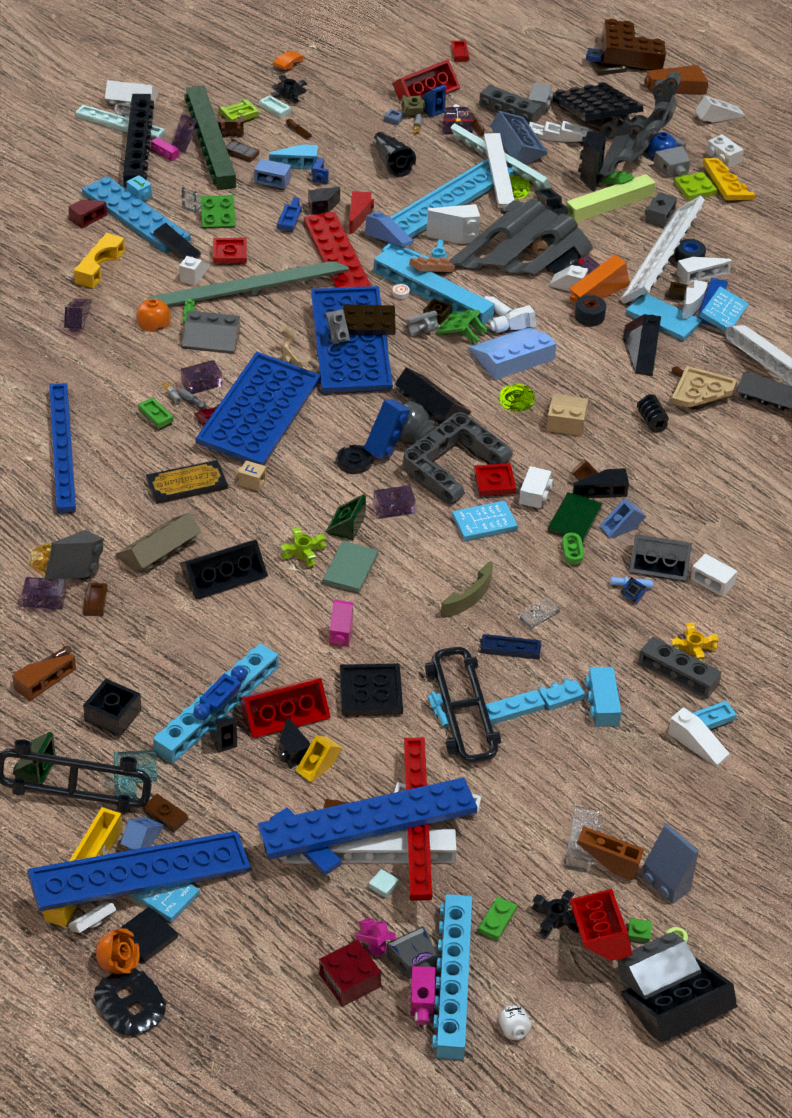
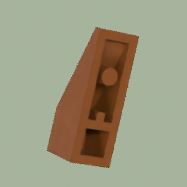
M69 654L26 665L12 675L14 689L28 701H32L76 670L75 656Z
M583 826L577 842L579 846L609 871L633 881L644 852L643 848Z

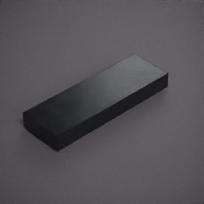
M166 222L154 230L153 235L182 260L186 256L196 259L201 257V252Z

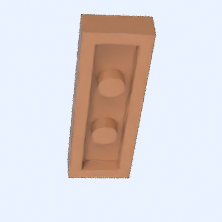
M418 257L411 258L409 262L410 266L419 271L454 272L455 265L444 257L440 259Z

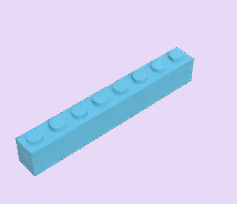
M387 249L374 259V273L396 284L407 285L410 291L429 301L435 298L452 305V312L457 311L460 313L467 310H479L480 314L477 317L482 325H485L494 317V303L430 271L417 270L409 265V260Z

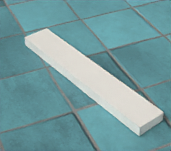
M500 133L484 134V141L498 208H504L514 200Z

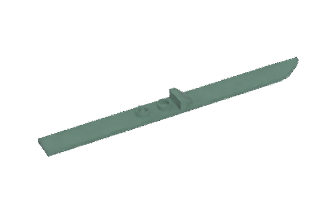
M324 262L150 296L148 299L162 300L169 307L185 304V300H189V298H192L193 301H200L251 291L253 296L257 295L261 288L348 272L349 268L338 262Z

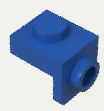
M318 158L316 163L312 164V182L328 184L329 170L324 169V159Z

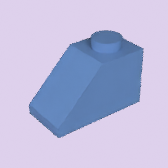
M624 498L601 523L600 527L610 538H614L633 531L644 520L646 515L636 504Z
M147 817L129 819L121 844L126 846L128 851L150 847L163 830L164 825Z

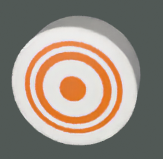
M397 284L393 287V296L395 298L406 299L409 297L410 289L407 285Z

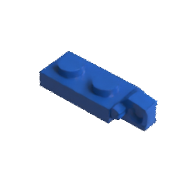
M294 197L291 205L285 204L277 223V229L294 231L302 212V206L299 204L300 198Z

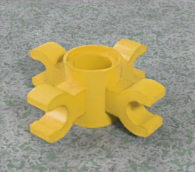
M693 622L685 623L687 630H684L686 639H671L673 647L684 651L700 661L705 658L702 649L717 650L716 643L719 642L716 634L704 637L702 633L695 631Z

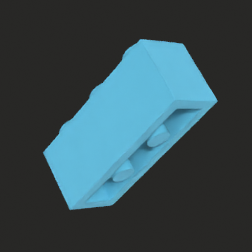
M589 667V675L585 676V687L589 688L587 699L588 703L592 704L590 706V717L594 718L595 726H619L621 707L614 667Z

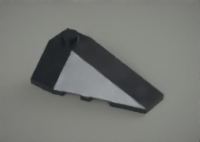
M643 314L625 325L623 340L626 342L628 353H630L635 374L653 376L661 316Z

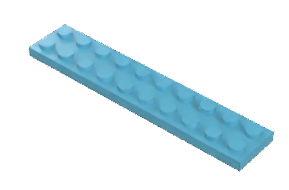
M488 158L390 218L412 238L427 228V208L462 206L494 188ZM507 167L510 178L513 176L514 170Z

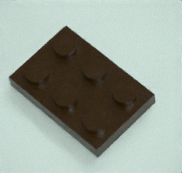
M343 305L349 334L395 335V305Z

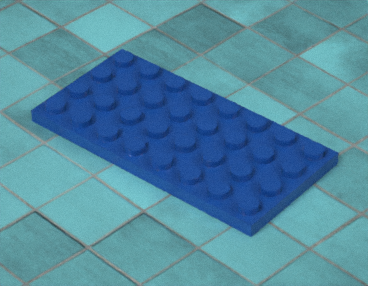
M379 286L311 289L322 393L393 390L386 335L349 334L350 340L332 344L325 314L343 309V305H382Z
M256 351L196 437L195 443L241 461H250L264 466L319 383L320 374Z

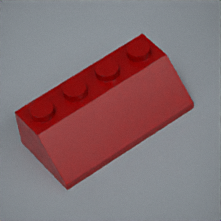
M449 59L402 77L392 83L398 98L401 100L402 95H406V97L420 96L422 100V95L443 85L446 86V93L460 88Z
M318 677L239 697L243 718L252 738L282 731L285 721L289 718L296 726L331 718L322 678Z
M613 889L570 899L581 939L586 949L610 961L623 960L633 955L628 932Z

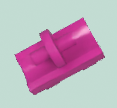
M373 918L359 921L361 932L355 934L356 940L358 939L359 942L368 944L369 953L374 956L384 954L386 951V940L396 939L395 933L388 931L386 921L374 922Z

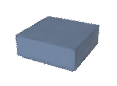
M390 109L384 116V122L398 125L404 118V113Z

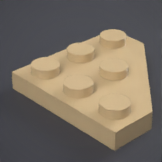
M686 366L672 396L671 403L689 408L732 396L737 385V379Z

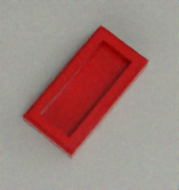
M451 41L454 62H469L466 41Z

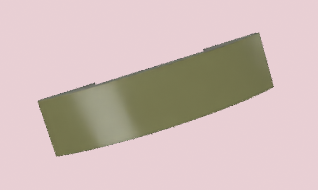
M489 561L478 571L477 582L462 595L453 592L442 602L441 617L446 618L462 613L475 605L485 595L492 580L493 562Z

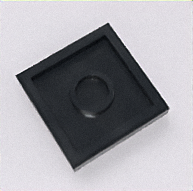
M149 907L120 927L129 930L135 936L132 939L134 944L138 943L139 959L143 963L178 938V933Z

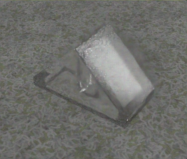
M182 187V209L197 213L201 209V196L204 195Z

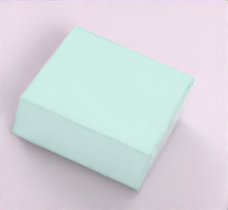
M381 869L369 882L368 888L387 898L399 884V879Z

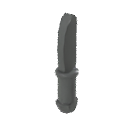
M179 388V393L185 400L194 404L200 410L207 408L205 402H202L184 388Z

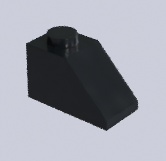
M340 187L308 190V205L312 215L330 212L340 202Z
M227 716L209 722V736L218 753L238 747L236 717Z
M290 718L285 721L279 741L278 755L283 763L286 762L290 768H293L300 764L311 743Z

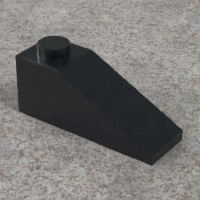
M626 468L606 469L574 482L572 494L585 498L627 497L629 481Z

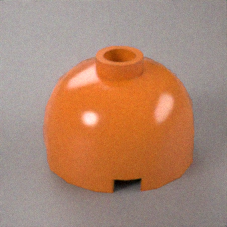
M154 298L143 301L136 313V321L139 323V327L153 332L157 331V328H167L171 322L168 305L164 301Z
M123 928L114 929L105 933L97 942L96 958L104 971L110 974L121 975L128 974L132 968L137 967L140 958L138 943L134 944L132 937L135 936L129 930Z

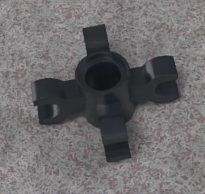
M285 75L279 76L281 82L278 85H272V88L276 91L272 92L271 95L274 98L282 95L285 99H291L293 103L300 102L298 95L306 93L307 90L303 87L307 85L306 81L301 80L297 83L293 79H287Z
M566 890L561 899H553L550 902L539 894L534 897L532 909L547 915L540 925L542 929L539 934L548 937L553 928H560L564 925H567L573 932L577 933L579 931L574 914L567 912L571 906L570 899H572L575 893Z

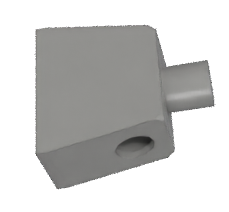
M683 146L655 152L654 166L665 176L671 178L688 175L690 160Z

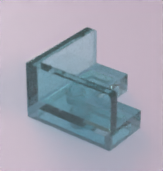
M156 750L114 752V765L119 766L120 758L134 757L137 759L136 769L145 771L151 778V782H157ZM114 774L115 796L127 795L131 799H137L136 783H143V781L137 777Z

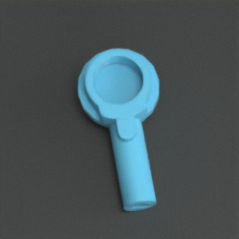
M442 239L437 241V247L432 250L430 257L437 259L441 257L447 258Z
M431 691V694L427 695L431 708L435 715H438L442 727L447 728L450 725L446 714L440 706L444 704L441 695Z

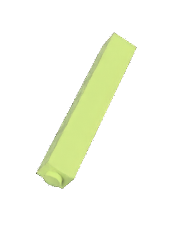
M645 174L633 178V180L569 200L566 203L568 215L576 222L654 196L656 182Z

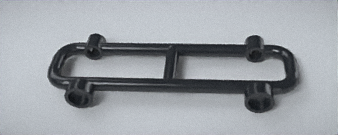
M450 647L438 650L434 653L432 662L425 663L427 679H437L453 738L446 739L448 755L458 753L460 759L468 763L490 760L498 752V744H501V737L499 731H493L475 668H478L477 657H471L470 652L463 647ZM459 654L464 658L465 668L468 671L475 698L451 702L440 658ZM478 705L490 750L485 753L469 755L465 751L454 710Z
M25 739L16 740L14 742V749H5L0 752V784L13 788L12 793L15 795H24L25 790L114 804L117 805V810L120 812H128L130 807L140 808L145 806L150 799L151 778L145 771L136 769L137 759L134 757L125 756L120 758L119 766L31 752L32 743ZM8 757L68 766L70 767L68 788L26 782L23 778L8 779L4 775V761ZM78 769L140 778L143 781L142 796L140 799H131L127 795H120L118 797L76 790Z

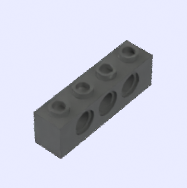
M488 85L480 92L479 106L496 113L502 111L524 117L528 124L530 122L536 123L541 118V104L493 85Z
M652 636L640 650L638 664L706 699L719 686L722 671Z

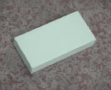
M270 95L259 101L260 107L279 118L291 113L290 106Z

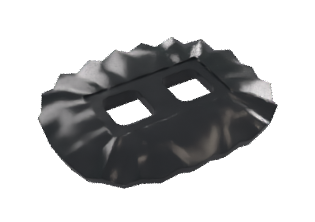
M132 968L128 974H110L108 977L102 978L99 985L95 987L94 993L96 1004L109 1025L120 1034L130 1036L144 1033L156 1026L164 1017L166 1003L159 992L158 986L154 984L153 980L144 971H139L136 968ZM129 986L133 993L125 998H120L116 991ZM137 1002L140 1003L144 1010L131 1015L127 1007Z

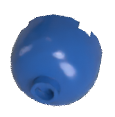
M666 132L656 133L652 135L650 143L646 148V155L653 160L656 151L677 147V142L672 135Z

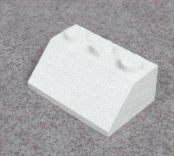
M107 80L105 99L109 104L118 105V103H123L124 106L131 107L132 94H151V100H154L155 104L158 91L153 85Z

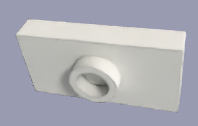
M103 902L69 923L68 926L71 932L80 933L88 927L94 928L102 923L101 919L116 911L113 903Z

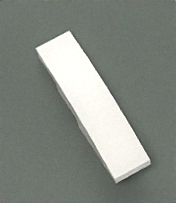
M546 121L545 126L532 122L529 124L539 139L551 141L578 142L582 141V137H585L588 131H593L591 128L563 121L562 125Z

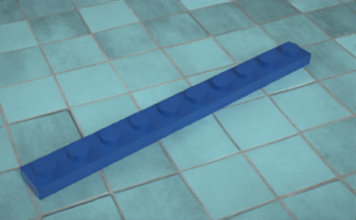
M67 383L49 384L57 513L76 512Z

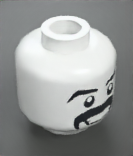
M520 1006L506 1007L498 1018L503 1034L510 1040L524 1038L532 1027L526 1011Z

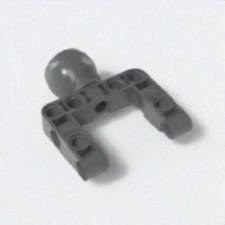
M413 401L403 404L410 409L408 421L404 424L401 431L402 434L399 441L413 443V445L404 452L402 469L448 504L454 503L465 494L464 489L452 475L432 461L458 441L462 442L491 464H504L513 456L512 450L508 445L465 413H455L439 426H434V421L429 420V415L423 406Z

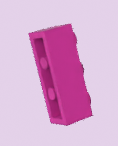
M159 137L151 141V149L171 161L179 158V149Z

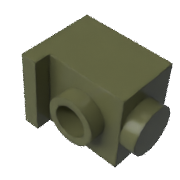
M402 95L401 108L404 117H413L417 114L422 115L423 109H425V100H421L420 96L406 97V95Z

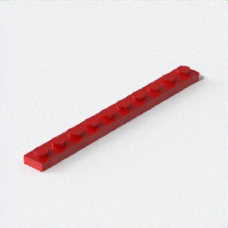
M425 737L404 738L406 790L427 786ZM429 824L407 829L410 901L432 900Z

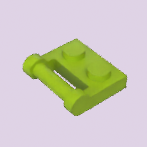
M243 99L241 102L227 107L222 106L218 108L220 116H224L228 121H237V117H240V115H243V121L259 116V110L248 99Z

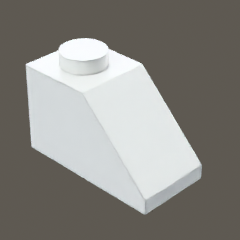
M186 256L179 265L180 282L196 286L209 269L210 264Z
M571 265L554 274L549 287L570 292V287L587 276L588 269Z

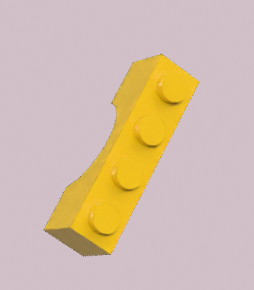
M106 233L100 238L95 247L75 267L73 272L75 284L94 289L101 280V267L99 264L105 261L118 260L125 252L124 238L110 233Z

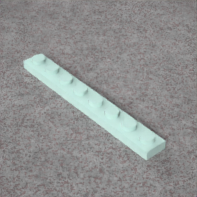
M455 123L451 126L453 137L457 141L461 140L469 148L473 147L479 154L487 156L484 140ZM504 153L507 167L514 170L515 175H520L525 181L532 182L538 189L551 187L547 177Z

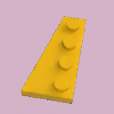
M718 158L703 159V166L725 200L755 199L756 194L747 190L748 187L744 183L741 184L735 174L729 173L730 169Z

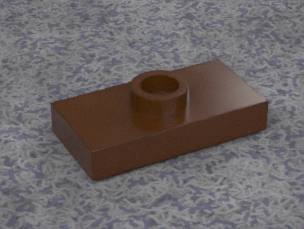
M159 794L153 796L145 806H142L145 813L163 824L173 833L188 821L186 813Z

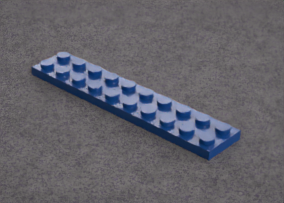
M463 777L258 823V831L268 860L475 814L478 807Z
M238 831L30 868L27 871V875L39 912L249 872L251 867Z

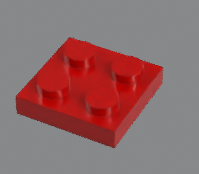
M246 237L213 238V264L247 263Z
M511 463L474 466L479 496L516 494L517 488Z

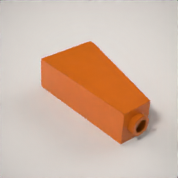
M616 254L569 288L571 301L576 304V301L585 295H595L603 299L628 287L630 281L626 262Z

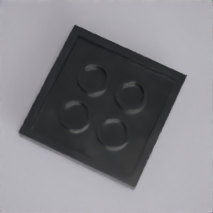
M400 663L340 665L342 715L403 714Z

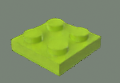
M704 172L684 175L674 179V184L688 201L694 200L699 196L705 198L717 195V188Z

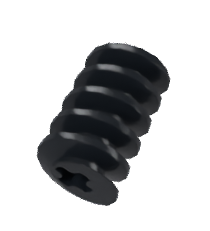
M649 394L638 401V411L641 413L650 431L654 433L664 431L667 428L669 417L654 394Z

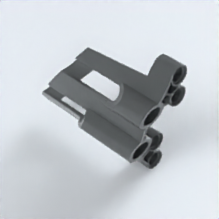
M672 71L668 73L665 80L659 79L655 82L652 90L655 108L648 118L643 115H636L630 120L629 114L614 116V118L609 117L603 121L600 133L607 134L606 137L614 138L600 170V176L605 177L613 174L619 160H627L630 164L648 147L654 131L659 132L662 127L670 122L677 107L674 97L681 81V75L678 72ZM633 128H639L641 131H635Z

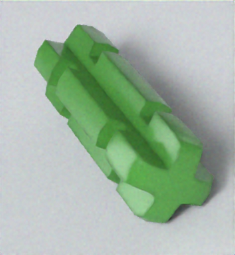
M192 298L185 300L183 323L186 321L188 311H194L195 301Z

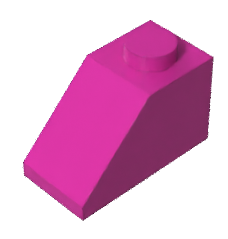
M334 600L329 644L349 646L353 630V602Z

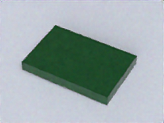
M567 492L548 527V532L561 537L567 533H576L581 537L583 543L602 509V503Z

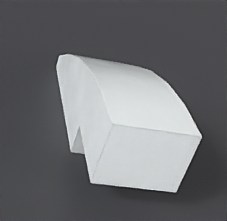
M694 280L693 287H687L683 301V319L692 316L701 307L708 282Z

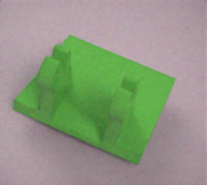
M234 195L201 196L203 228L235 227Z
M467 310L460 313L456 311L451 313L445 322L441 323L436 334L460 332L473 344L474 341L477 343L479 338L472 332L468 324L480 335L482 333L486 334L487 328L482 325L477 317L480 314L479 310Z

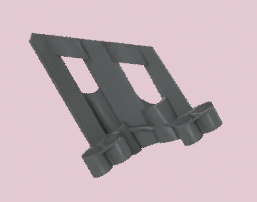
M529 199L525 203L513 200L501 210L503 216L451 258L450 263L468 270H476L484 265L498 266L500 270L508 274L518 275L525 272L534 275L569 249L576 252L578 258L582 259L593 250V246L571 216L566 214L558 215L549 211L541 202L535 199ZM502 231L507 235V239L486 257L479 258L473 255L499 232ZM540 236L549 246L532 262L524 263L515 258Z

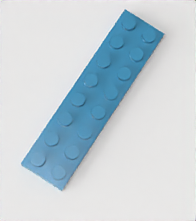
M108 176L82 188L84 196L90 200L105 201L109 214L165 254L171 251V249L153 235L154 230L165 222L187 241L191 240L189 233Z

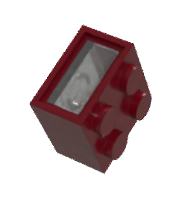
M358 939L319 959V975L342 1007L381 987V970Z

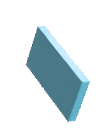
M648 294L645 296L641 295L626 309V314L635 319L643 314L661 316L659 330L681 341L690 336L702 323L701 319L693 315L683 319L682 310Z

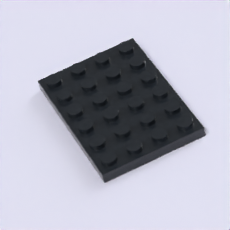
M605 82L598 83L596 86L585 85L584 88L572 87L566 91L560 89L556 90L553 94L554 102L584 121L644 112L642 104Z

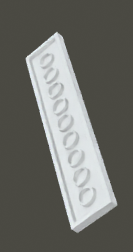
M702 196L677 208L621 296L620 300L623 304L629 301L634 302L640 295L645 296L651 291V286L657 281V276L663 272L662 268L669 262V257L674 254V249L680 244V239L685 236V231L691 226L690 223L697 217V212L702 209L701 206L705 201Z

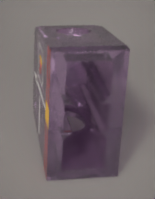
M457 104L452 107H446L443 119V134H453L451 126L454 123L472 133L473 119L467 107H460Z

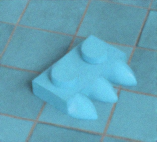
M564 678L561 685L552 682L551 688L548 689L540 686L538 690L549 711L585 699V692L578 682L568 678Z

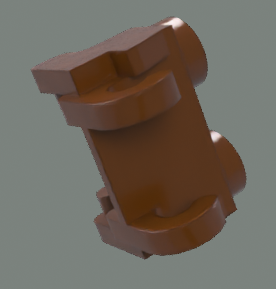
M243 115L237 117V121H225V117L218 116V126L222 137H226L228 134H234L237 137L244 135Z

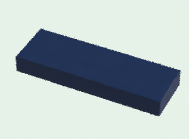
M483 634L480 653L539 660L542 640Z

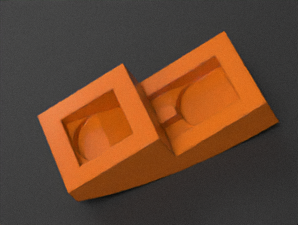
M288 51L276 58L272 65L283 70L293 69L294 63L302 62L304 55Z

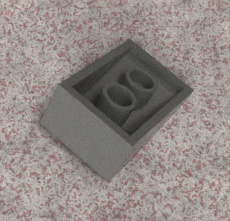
M83 530L53 542L45 578L48 580L86 578L95 574L99 569V559L103 551L104 538Z

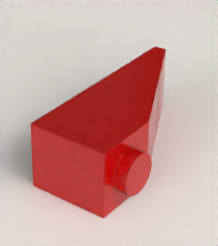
M352 191L349 234H353L366 220V215L371 214V209H374V199H371L372 192Z

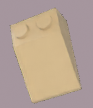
M553 394L546 431L582 436L588 399Z

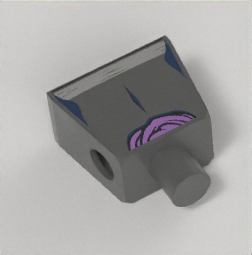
M424 926L387 943L386 957L408 979L412 978V966L436 967L437 954Z

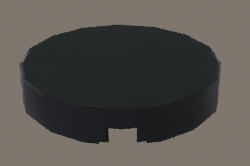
M569 249L546 266L547 271L556 274L571 265L578 266V256L576 252Z
M349 445L348 448L343 447L337 452L336 463L346 473L359 474L371 468L373 455L365 450L364 446Z

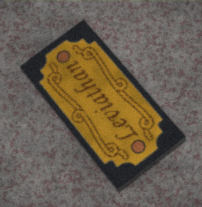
M218 460L146 475L147 483L156 504L228 489V483Z

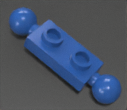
M236 666L232 669L231 676L224 673L200 697V704L196 705L193 710L195 718L198 720L207 719L210 710L217 713L241 688V682L247 677L246 669L242 666Z

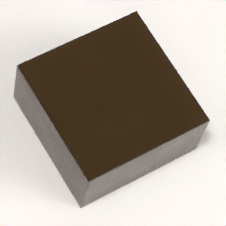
M433 298L423 309V313L436 311L437 322L441 324L452 313V305Z

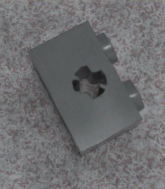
M659 192L656 197L652 198L650 206H647L645 209L646 222L664 228L676 210L677 197Z

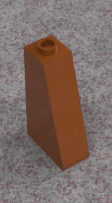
M699 65L647 71L644 78L645 86L652 92L657 80H665L668 73L676 71L681 75V81L676 93L707 94L708 80Z

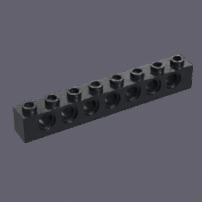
M132 94L123 171L124 188H127L126 181L138 175L147 181V172H145L148 171L149 151L147 150H150V141L148 140H151L154 100H151V94Z

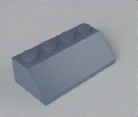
M498 111L490 127L494 133H500L502 145L511 157L523 164H529L547 155L548 151L524 117Z

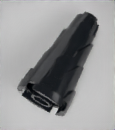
M384 132L375 134L373 144L380 153L379 155L384 161L383 163L388 172L397 177L410 173L413 170L411 167L413 164L414 166L416 164L415 152L389 134L387 135Z

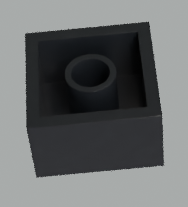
M105 678L83 705L84 720L120 737L142 710L141 693Z

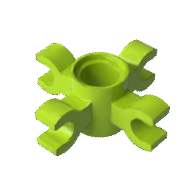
M299 527L291 528L294 534L291 537L295 544L281 545L283 560L295 555L297 558L305 560L308 567L316 565L313 560L316 556L312 550L326 548L323 542L326 541L324 534L311 538L307 534H302Z

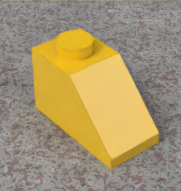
M316 735L298 765L296 772L310 782L315 781L333 766L342 747L328 737Z

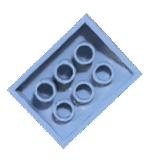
M527 327L470 346L469 351L494 380L555 360L556 343L547 333Z

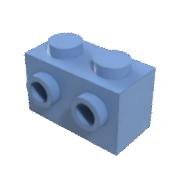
M260 159L254 169V183L285 189L291 179V165Z

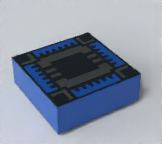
M588 48L586 61L601 62L603 50Z
M631 577L620 593L638 604L648 588Z

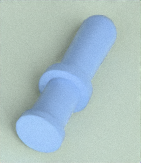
M611 576L610 586H625L629 579L627 576L624 578ZM636 579L648 589H651L654 585L651 580Z

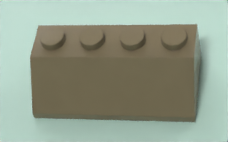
M188 512L173 517L117 552L116 556L132 570L142 569L144 572L153 566L152 563L154 561L160 562L167 558L166 554L170 551L174 553L182 548L181 544L184 542L188 544L197 539L195 535L201 531L192 514Z

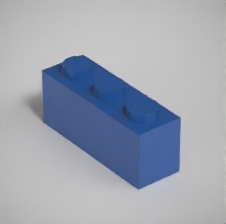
M395 399L384 400L364 449L379 459L390 458L395 451L394 447L397 440L401 437L403 426L408 421L410 409Z

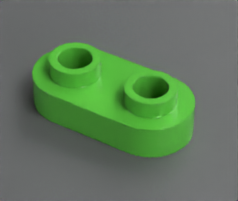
M576 533L565 534L562 539L564 559L571 565H578L582 563L584 557L582 539Z

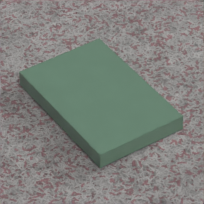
M342 541L323 578V584L360 593L378 557V550Z

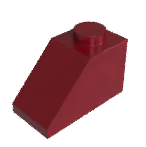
M80 200L68 206L69 220L82 229L107 216V203L99 200Z

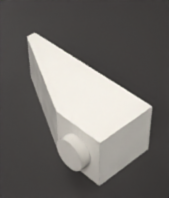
M708 96L703 97L695 110L700 120L712 123L742 118L745 115L738 106Z
M690 257L678 261L676 274L684 284L690 285L694 283V280L705 281L730 274L732 260L726 258Z
M683 707L671 718L668 735L703 759L718 767L729 757L730 753L699 717Z

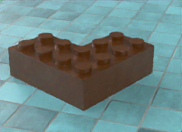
M605 19L602 30L603 63L651 70L663 69L666 57L665 41L658 38L635 37L634 23L630 21Z

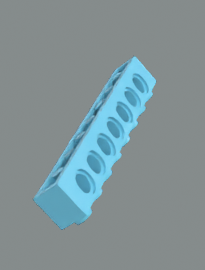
M261 643L254 649H251L234 666H242L247 671V677L241 682V688L217 713L210 710L209 717L205 720H198L193 714L195 706L200 704V697L202 695L198 696L194 703L186 707L175 720H171L166 728L154 736V752L170 763H175L209 732L210 721L225 717L240 703L239 697L252 693L279 668V654ZM232 669L225 672V674L231 676Z
M446 894L445 903H441L440 916H444V921H440L439 934L443 935V939L438 941V953H442V958L437 959V971L441 972V977L436 976V990H440V996H435V1009L439 1010V1015H434L433 1029H438V1035L433 1034L432 1049H437L436 1058L464 1060L472 896Z

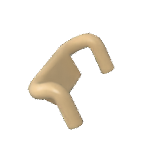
M281 326L279 332L286 336L283 342V361L317 373L320 368L319 363L310 356H307L305 362L312 366L311 369H307L289 348L294 339V334L284 326Z

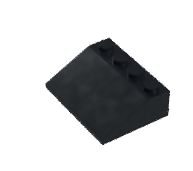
M695 958L701 969L700 974L647 999H643L631 988L621 991V996L648 1033L658 1041L663 1042L737 1008L734 984Z

